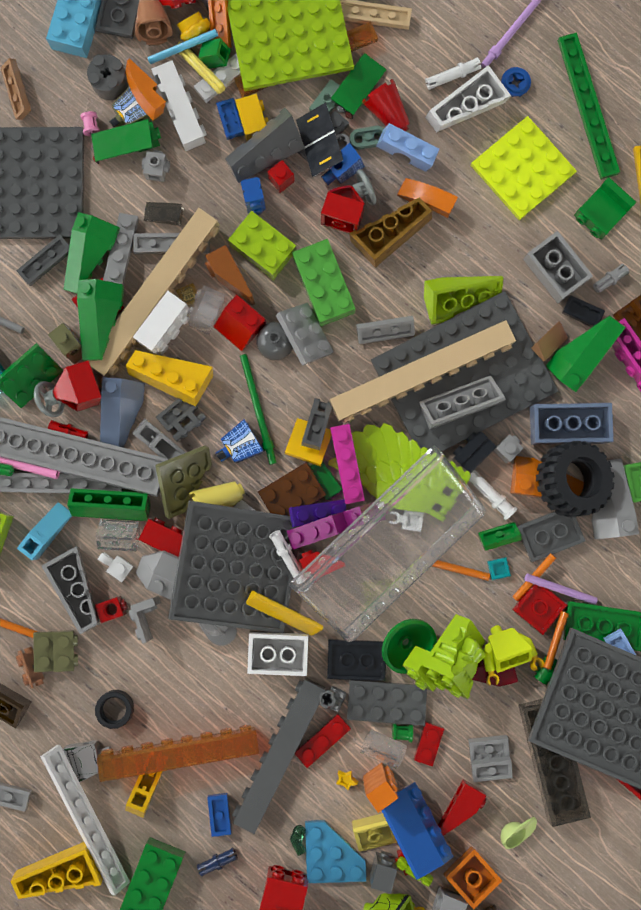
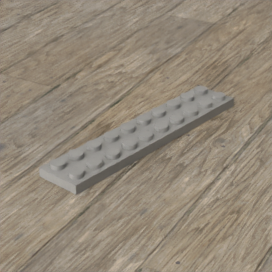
M0 417V457L57 470L60 473L156 497L159 495L160 487L155 465L168 460L167 458Z

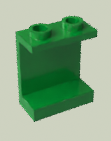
M608 177L576 211L574 216L577 222L585 225L594 237L602 240L636 204V201Z

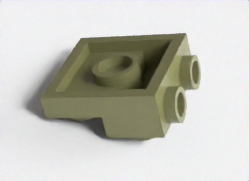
M74 630L33 633L34 672L74 671V666H78V654H74V647L78 646V635H74Z

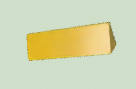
M251 591L246 601L247 605L311 636L323 629V625L255 591Z

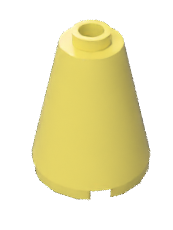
M234 481L194 490L189 493V496L193 501L233 507L243 499L242 495L245 492L242 485Z

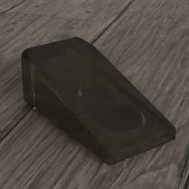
M146 202L144 221L181 226L183 205L178 203Z

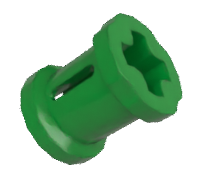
M393 724L392 742L408 740V742L412 743L413 725L397 726V724Z

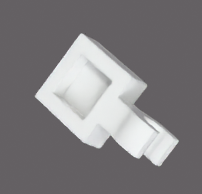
M104 552L98 558L99 561L109 566L106 572L120 582L125 580L134 567L119 555L113 559Z

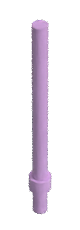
M532 0L496 46H492L488 51L487 57L480 64L483 69L499 57L504 46L542 0Z

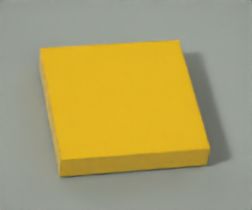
M297 418L284 454L321 467L332 436L331 429L326 428L320 450L305 447L301 443L308 421Z

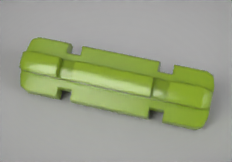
M400 856L396 862L397 868L402 871L405 870L406 874L416 879L406 859ZM428 873L418 879V881L421 880L422 884L430 886L433 876Z

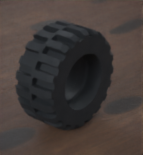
M572 441L551 448L547 451V454L543 455L541 458L542 463L538 464L537 471H539V474L536 475V481L539 483L537 489L542 494L541 499L543 502L548 503L547 507L551 511L555 510V513L560 516L578 517L596 513L607 505L608 502L606 500H610L612 496L611 490L614 489L615 483L613 478L615 476L610 468L612 467L611 462L607 461V456L604 452L599 451V447L596 445L591 446V443L586 441ZM570 463L575 464L583 476L584 485L579 496L572 492L567 483L566 473Z

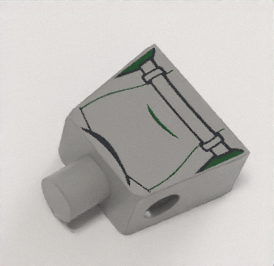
M98 741L74 743L63 748L79 783L101 772L106 767L104 760L113 758L111 746L101 749Z

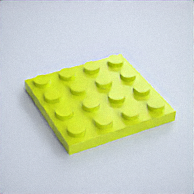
M529 116L525 117L470 165L519 221L577 172Z

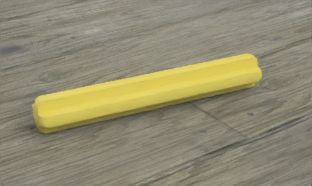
M190 49L179 52L218 94L225 91L226 87L220 79Z

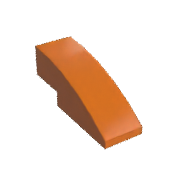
M129 58L125 70L127 82L138 104L154 121L164 113L166 101L156 92L157 83Z
M405 178L397 196L409 202L420 197L432 211L446 218L449 217L458 199L457 196L447 191Z

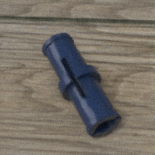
M232 847L219 855H213L209 860L197 864L198 870L206 867V869L199 872L200 876L203 877L216 869L219 871L223 868L222 866L238 860L237 854L229 857V855L236 852L235 849Z

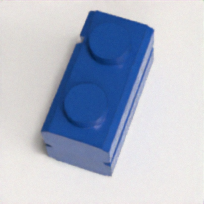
M254 177L242 180L241 186L247 212L253 211L257 215L262 214L266 207L260 178Z

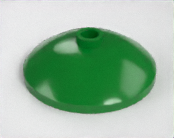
M407 619L395 625L386 635L382 645V656L386 665L394 672L407 674L408 671L403 666V663L414 647L418 646L431 652L437 643L434 629L421 619Z

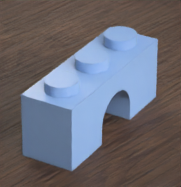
M390 123L383 129L376 147L391 155L394 153L406 155L411 159L409 164L425 172L432 167L439 148Z

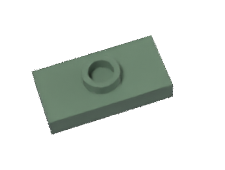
M330 79L310 106L309 111L326 102L330 114L337 105L331 100V97L340 85Z

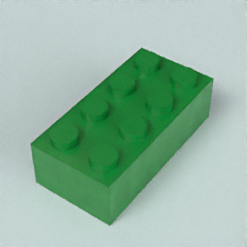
M149 837L120 910H163L186 851Z

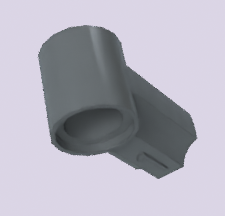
M331 686L330 690L321 692L318 699L320 700V705L324 708H330L339 712L347 693Z

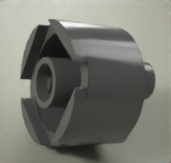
M107 54L95 55L87 69V77L93 90L104 100L117 99L116 97H119L129 86L122 62L115 56Z

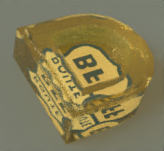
M194 283L176 290L180 300L190 306L197 302L198 292Z

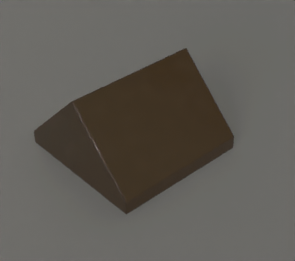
M0 683V720L16 729L32 701Z

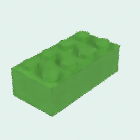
M328 239L292 252L294 263L320 327L355 314L356 308Z

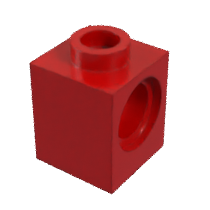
M121 596L95 605L101 623L126 615V610H128L127 603ZM110 604L116 605L117 612L115 614L110 613Z

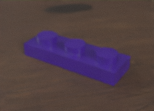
M345 499L289 508L292 527L303 526L347 511Z

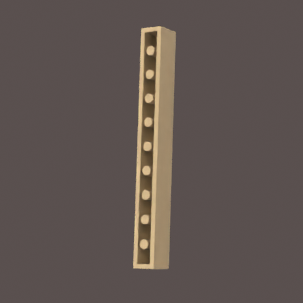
M197 209L116 320L115 326H112L109 334L110 340L103 359L89 361L92 368L108 378L118 371L119 363L128 357L132 345L138 343L133 338L135 333L165 293L169 291L174 294L175 286L178 283H182L186 277V271L196 264L197 256L200 252L203 253L207 249L210 238H214L219 232L220 228L218 227L220 224L216 219L202 209Z
M507 320L335 396L330 399V404L338 421L347 423L355 419L354 415L359 413L365 415L371 412V408L379 405L380 408L389 404V400L396 397L398 400L407 396V392L412 389L416 392L425 387L424 384L430 381L432 384L442 380L441 376L446 374L452 376L460 372L459 368L466 366L470 368L478 364L477 360L481 358L488 360L494 357V353L499 350L503 353L512 349V345L516 342Z

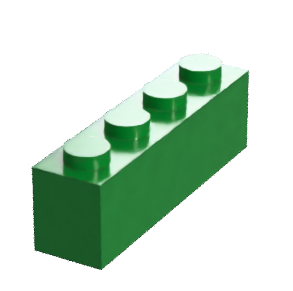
M71 488L67 506L73 517L148 521L151 503L146 493Z

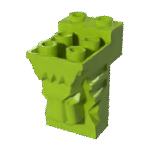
M455 614L431 652L415 646L403 663V666L408 671L407 675L416 681L415 685L420 689H428L434 692L437 687L442 691L448 690L457 698L461 696L469 699L473 686L472 678L477 671L478 663L486 656L482 649L485 639L470 619Z

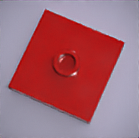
M533 584L512 610L539 633L544 635L561 614V611L567 607V604L549 589Z

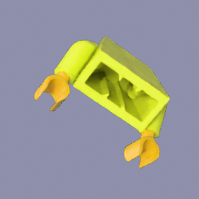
M499 625L491 628L490 632L492 635L488 637V643L484 648L486 656L483 658L486 672L489 673L486 679L487 685L491 686L490 677L496 679V685L499 683V677L494 673L495 670L499 673L530 662V668L533 671L538 670L535 662H538L540 668L544 666V660L537 657L538 653L531 638L518 633L514 628L502 630Z

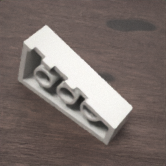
M171 60L152 68L155 81L162 98L166 101L165 105L185 152L205 144L204 136L207 133L203 124L199 126L197 119H200L196 108L192 109L190 104L193 102L189 91L185 92L183 87L185 86L184 79L181 74L178 75L173 61Z
M488 65L433 107L425 118L437 133L506 103L511 95Z

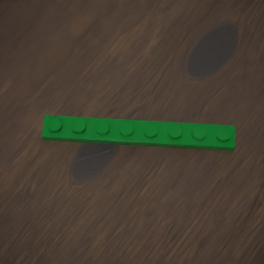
M577 32L559 37L557 40L600 180L616 176L620 173V169Z

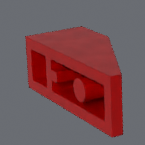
M464 779L462 780L438 823L443 836L475 815L479 808L482 809L487 799L483 790Z

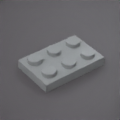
M308 303L281 311L276 315L302 366L327 357L334 352Z

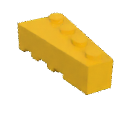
M137 350L134 351L126 364L128 375L195 407L214 376L212 366Z
M82 842L16 870L10 882L18 899L45 895L48 892L55 891V893L66 889H82L84 886L90 885L100 886L103 878L86 844Z

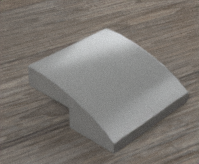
M507 735L468 739L473 782L513 778Z

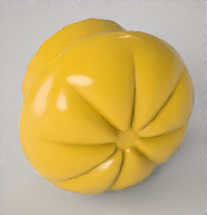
M199 11L176 24L182 33L180 38L183 42L208 32L210 28L209 20L207 18L203 19Z

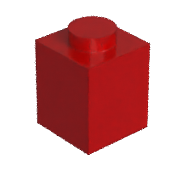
M283 160L267 171L268 179L280 193L295 182L294 173Z

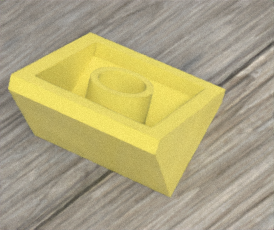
M383 813L352 821L359 852L397 843Z

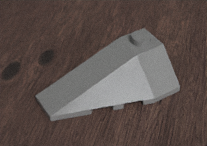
M622 459L607 460L611 462L612 467L610 468L614 472L615 478H613V482L615 484L614 489L611 490L612 496L610 500H606L608 502L607 505L601 508L600 511L592 514L591 521L594 539L638 535L636 512Z

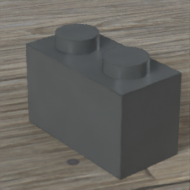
M386 851L376 852L370 871L371 888L390 894L397 873L395 857L391 853Z

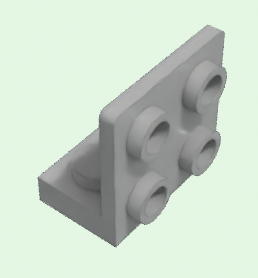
M159 596L130 606L129 614L131 620L135 621L137 629H135L136 636L143 644L153 639L145 613L157 609V605L161 603Z

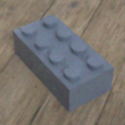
M612 403L532 405L530 407L531 445H556L572 441H586L591 444L614 442Z

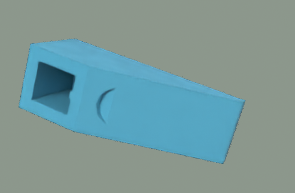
M58 502L27 534L17 549L31 560H39L72 517L70 511Z

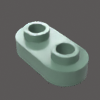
M371 126L355 129L350 135V144L357 150L376 147L379 140H376L374 136H381L384 128L382 126ZM360 138L362 142L357 143L356 139Z

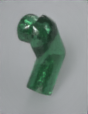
M302 825L295 826L290 836V842L297 856L306 852L302 844L306 830Z

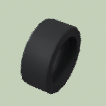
M121 690L106 692L98 699L95 706V716L98 722L103 727L109 729H118L124 726L132 718L134 712L132 698ZM119 698L124 702L126 712L122 719L112 721L105 716L103 707L108 699Z

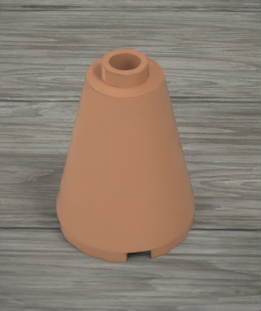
M139 0L135 36L138 41H145L146 45L163 44L167 42L169 36L170 38L172 36L171 23L159 0Z

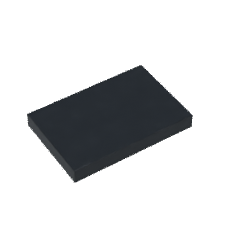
M328 639L327 679L385 681L386 663L382 656L384 641Z

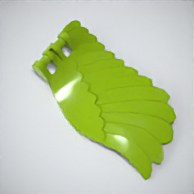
M383 423L381 427L367 424L363 428V432L354 431L351 433L361 484L378 501L389 507L426 512L443 521L445 513L455 503L457 494L462 492L470 479L471 474L469 471L464 472L461 466L457 467L453 461L448 462L444 457L439 459L435 452L430 454L426 447L420 448L415 440L409 441L403 432L396 433L389 424ZM336 457L328 461L329 466L338 469ZM445 485L451 488L448 495L442 492ZM435 502L441 505L438 511L431 508Z

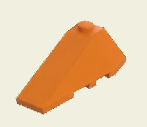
M522 456L514 458L510 494L541 498L542 494L537 489L539 483L536 481V475L539 474L537 467L538 464L542 463L541 461ZM566 474L570 489L579 496L583 490L584 482Z

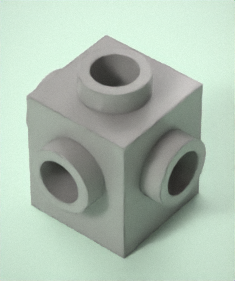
M158 150L146 152V158L142 159V169H144L143 174L146 180L165 182L166 172L169 173L170 161H168L166 154Z

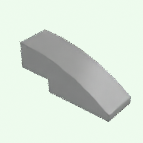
M145 418L132 432L160 457L169 460L186 453Z

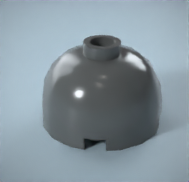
M279 322L265 324L257 335V347L260 353L269 360H281L288 356L293 349Z

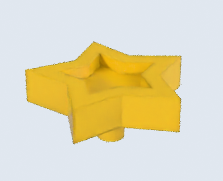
M338 770L339 779L336 784L344 786L347 790H349L350 786L358 785L359 781L353 777L352 771L343 772Z

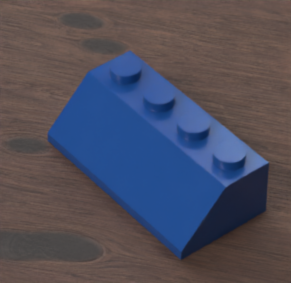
M416 782L398 790V799L384 808L382 813L416 880L441 867L454 856L430 808L427 806L421 790Z

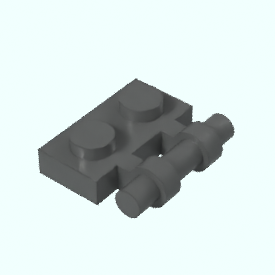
M178 398L158 414L156 419L168 432L174 428L178 431L172 436L178 442L182 438L185 439L188 433L195 427L198 428L202 425L201 422L206 419V416L202 412L195 416L193 412L198 407ZM188 417L191 421L182 427L180 423Z

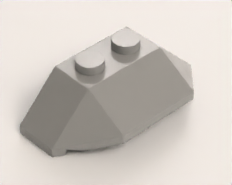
M166 551L144 555L140 560L136 574L148 590L171 600L179 557Z

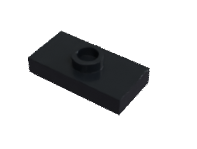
M572 295L569 296L562 311V314L590 327L599 323L605 313V310Z

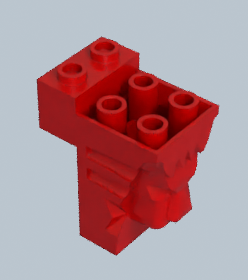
M280 865L269 866L259 910H303L308 889L307 875L300 870H285Z

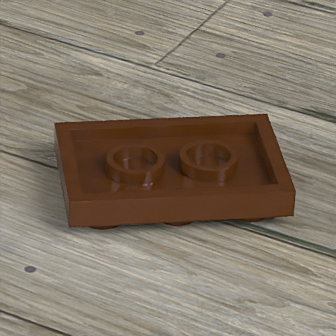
M305 462L258 491L270 513L290 516L289 508L313 504L327 495L308 462Z

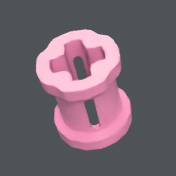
M89 111L80 115L84 123L83 134L85 136L91 137L92 133L100 132V128L97 127L96 119L98 117L96 112Z

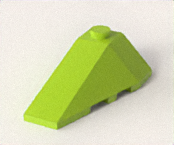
M441 277L424 281V301L430 323L432 325L443 323L463 311L465 312L471 307L502 293L504 277Z

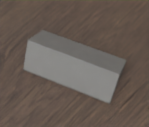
M490 375L425 399L419 403L428 428L431 430L501 404L506 399Z

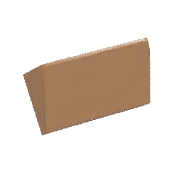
M560 321L531 347L543 361H546L568 339Z

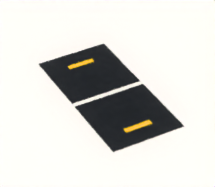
M326 102L296 119L312 177L343 161Z

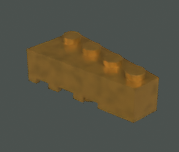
M419 197L399 207L397 211L386 214L373 223L370 222L364 225L358 231L355 230L349 233L350 240L376 268L432 220V210Z

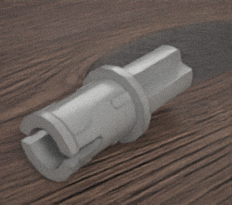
M621 264L613 271L607 272L605 277L593 284V288L599 293L611 285H616L617 281L629 274V269L626 265Z

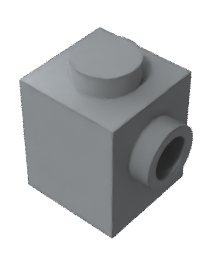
M508 435L493 451L505 463H509L523 449L521 446L522 442L516 436Z

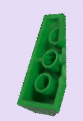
M78 212L71 231L63 290L77 294L78 280L91 279L94 268L97 264L101 265L103 262L101 258L107 250L110 251L114 246L120 231L118 226L93 215Z
M99 279L78 280L77 303L83 361L103 359L110 340V331L116 323L117 312L121 310L123 305V284Z
M609 315L588 331L557 350L546 364V367L562 383L577 392L626 327Z

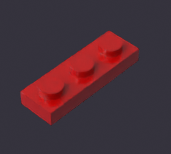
M338 713L299 747L295 755L308 768L348 733L351 727Z

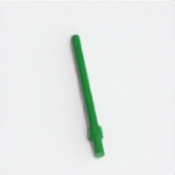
M247 354L240 355V360L263 439V450L266 451L269 465L277 463L273 450L275 448L273 440H270Z

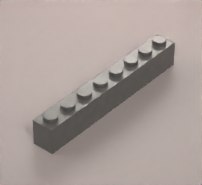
M306 677L303 681L299 680L295 688L297 694L294 699L290 698L286 706L288 712L285 717L281 716L277 724L279 730L277 734H272L268 742L271 746L268 752H263L259 760L262 764L259 770H254L250 778L253 783L250 788L246 786L241 796L244 801L241 806L237 804L232 816L235 817L233 824L252 834H255L320 703L318 699L320 693L326 691V687Z

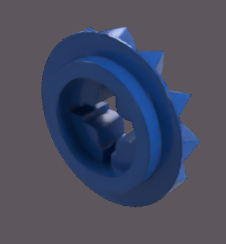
M513 67L504 72L501 83L512 97H521L529 90L531 78L526 70L520 67ZM513 77L516 80V82L520 81V83L518 84V88L515 84H511L513 82Z

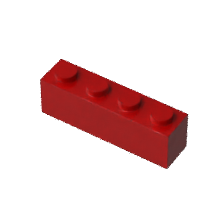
M156 517L154 520L148 519L138 540L160 551H166L179 557L183 530L173 525L169 528L164 525L165 521Z

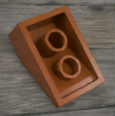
M224 245L205 255L207 258L205 265L211 277H216L217 281L237 294L251 306L254 305L253 295L227 246Z

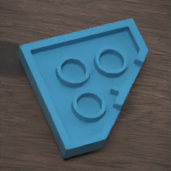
M325 820L305 821L308 883L366 882L365 858L355 851Z

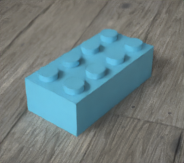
M57 0L46 37L51 49L87 58L95 34L102 0Z

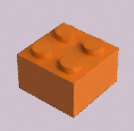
M472 846L443 873L473 910L502 882L501 878Z

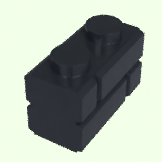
M479 431L477 434L473 432L466 439L468 443L464 447L460 445L453 452L455 456L452 460L458 466H461L464 472L469 471L471 474L497 447L482 431Z

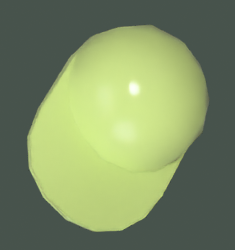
M532 817L522 824L520 822L506 824L501 830L500 835L503 846L506 849L519 846L534 832L537 819Z

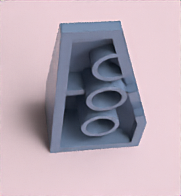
M103 377L100 442L124 448L129 432L144 401L145 383Z

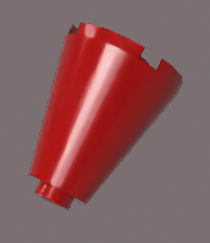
M393 79L390 80V85H387L385 82L368 95L369 100L367 102L365 99L362 100L364 106L385 126L390 123L404 131L409 130L407 126L410 122Z

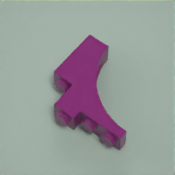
M375 501L288 530L287 534L292 550L383 520L385 516L380 502Z

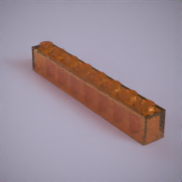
M243 725L239 727V730L232 731V728H226L216 734H212L210 731L201 733L199 737L186 735L182 736L181 740L173 741V738L161 740L159 744L146 742L142 743L141 747L133 748V745L121 747L119 751H113V749L102 750L101 754L97 756L99 780L104 782L259 754L256 729L251 727V725Z

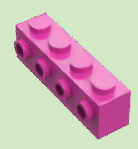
M624 318L619 322L626 328L612 347L615 350L616 358L624 363L626 372L635 379L637 388L641 392V341Z

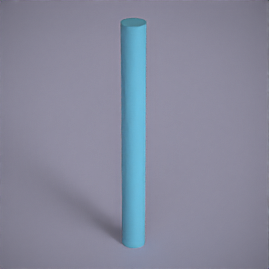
M213 29L147 57L150 64L175 55L218 37V32L216 29Z

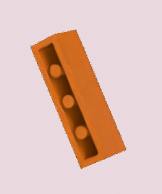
M382 762L363 775L366 797L378 813L398 799L397 791L399 790L393 771L388 765L385 767Z

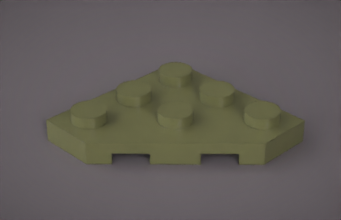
M206 445L155 465L164 513L168 519L186 512L190 500L189 493L199 489L203 482L201 479L205 471H209L212 462L209 447Z

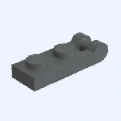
M318 398L314 399L301 443L302 446L320 450L332 409L330 402L325 403L321 402Z

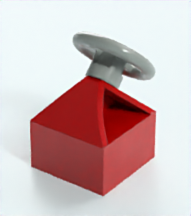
M358 169L356 171L358 183L352 186L337 187L328 191L321 211V225L346 233L358 231L365 205L361 198L365 197L371 205L376 204L374 189L363 170Z
M89 360L65 367L56 386L46 381L40 382L35 386L34 399L42 413L55 418L63 413L64 405L78 412L100 404L101 395ZM44 387H47L51 390L47 392ZM40 393L44 397L46 406L43 405L40 399ZM59 403L58 410L52 412V406Z

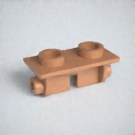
M32 646L24 649L25 653L23 654L21 650L17 651L16 661L19 667H23L25 674L22 675L25 686L28 685L29 688H34L33 683L36 686L44 684L42 672H34V668H32L34 664V650Z

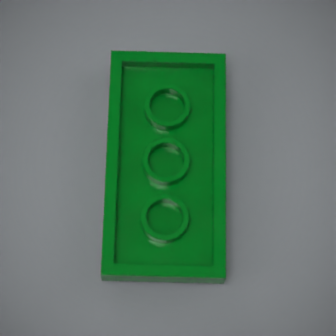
M567 601L566 613L569 615L563 631V640H566L570 628L601 641H604V637L621 629L632 649L641 652V612Z

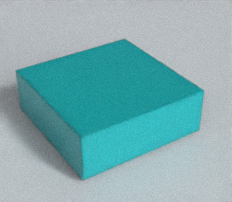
M507 557L487 561L491 580L511 576Z

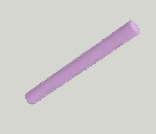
M530 574L525 575L524 580L593 605H596L598 601L597 597Z

